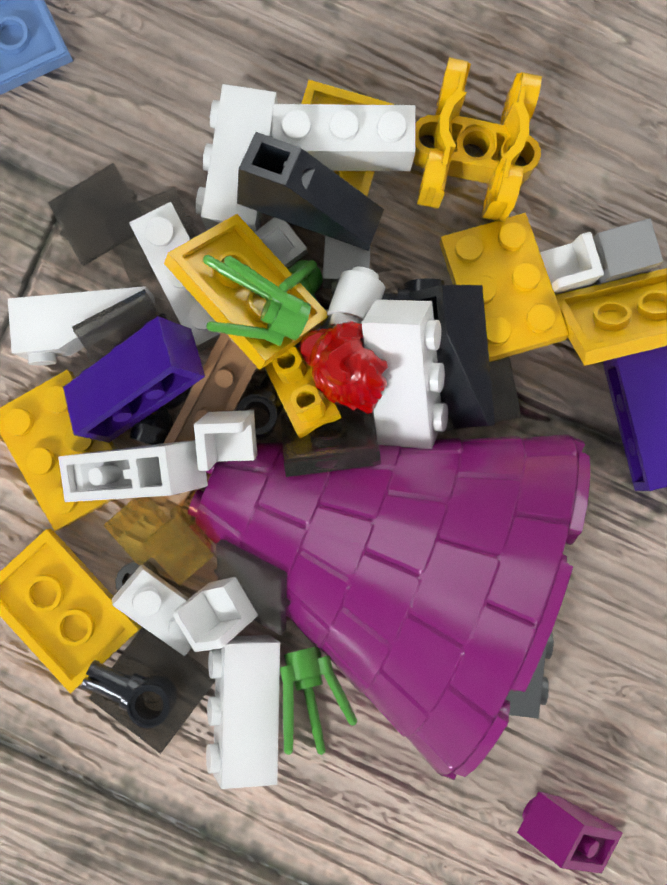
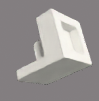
M591 232L580 234L570 244L540 252L555 295L589 287L604 275Z
M254 410L207 412L194 424L199 471H209L217 461H249L257 457Z
M236 576L209 582L173 612L176 622L194 652L224 647L258 616Z

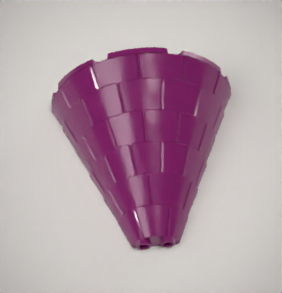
M569 434L520 438L519 436L463 440L460 438L436 439L432 449L378 445V441L351 443L329 441L300 444L270 442L256 443L257 457L254 460L217 461L209 471H206V473L211 474L208 486L204 491L197 489L187 514L196 517L195 524L234 565L238 564L267 598L276 607L279 606L315 647L320 648L326 656H330L333 664L360 693L365 694L394 728L413 744L438 774L451 780H455L456 775L463 777L469 775L485 759L509 723L510 702L506 698L510 690L513 692L517 690L526 691L542 657L562 605L573 570V566L567 563V556L563 554L565 544L572 545L582 533L588 505L591 470L590 457L582 452L585 443Z

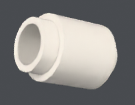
M357 266L352 270H346L341 273L327 312V316L330 319L328 328H333L338 323L342 324L349 321L362 324L361 322L375 300H382L385 286L379 280V275L376 272Z

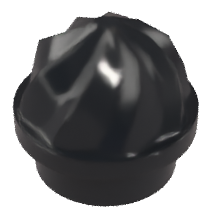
M160 407L133 425L129 438L151 445L164 444L173 426L172 416L165 407Z

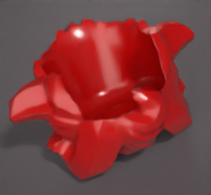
M349 321L342 324L338 323L333 328L319 329L306 334L300 342L301 356L312 367V376L316 388L332 403L338 402L353 411L358 408L367 414L372 413L378 399H381L383 396L381 391H384L387 386V380L382 374L388 366L386 360L380 359L372 350L366 349L362 345V324Z

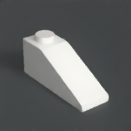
M146 286L8 298L12 354L27 359L29 365L56 364V357L73 355L155 305L154 295Z
M195 440L58 457L65 502L171 496L208 486L206 471L198 470Z

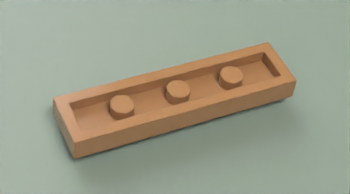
M220 334L203 367L205 377L194 384L164 443L195 440L194 424L207 412L234 411L257 367L228 334ZM191 491L163 497L182 507Z

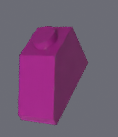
M540 791L525 806L522 814L523 822L517 831L521 837L560 868L601 874L623 834L616 827L562 797Z

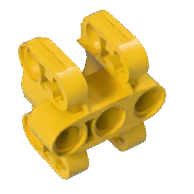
M449 57L435 115H427L415 123V155L413 162L417 166L424 168L417 205L439 209L445 194L447 176L486 183L487 191L483 203L482 218L505 222L516 204L521 184L529 179L541 158V149L538 142L529 135V122L536 108L542 77L525 72L516 74L504 103L500 124L459 116L467 93L465 92V86L471 63L466 60ZM425 135L435 137V148L424 146L419 139ZM474 144L482 150L484 155L472 157L465 152L463 146ZM519 155L525 159V166L514 165Z

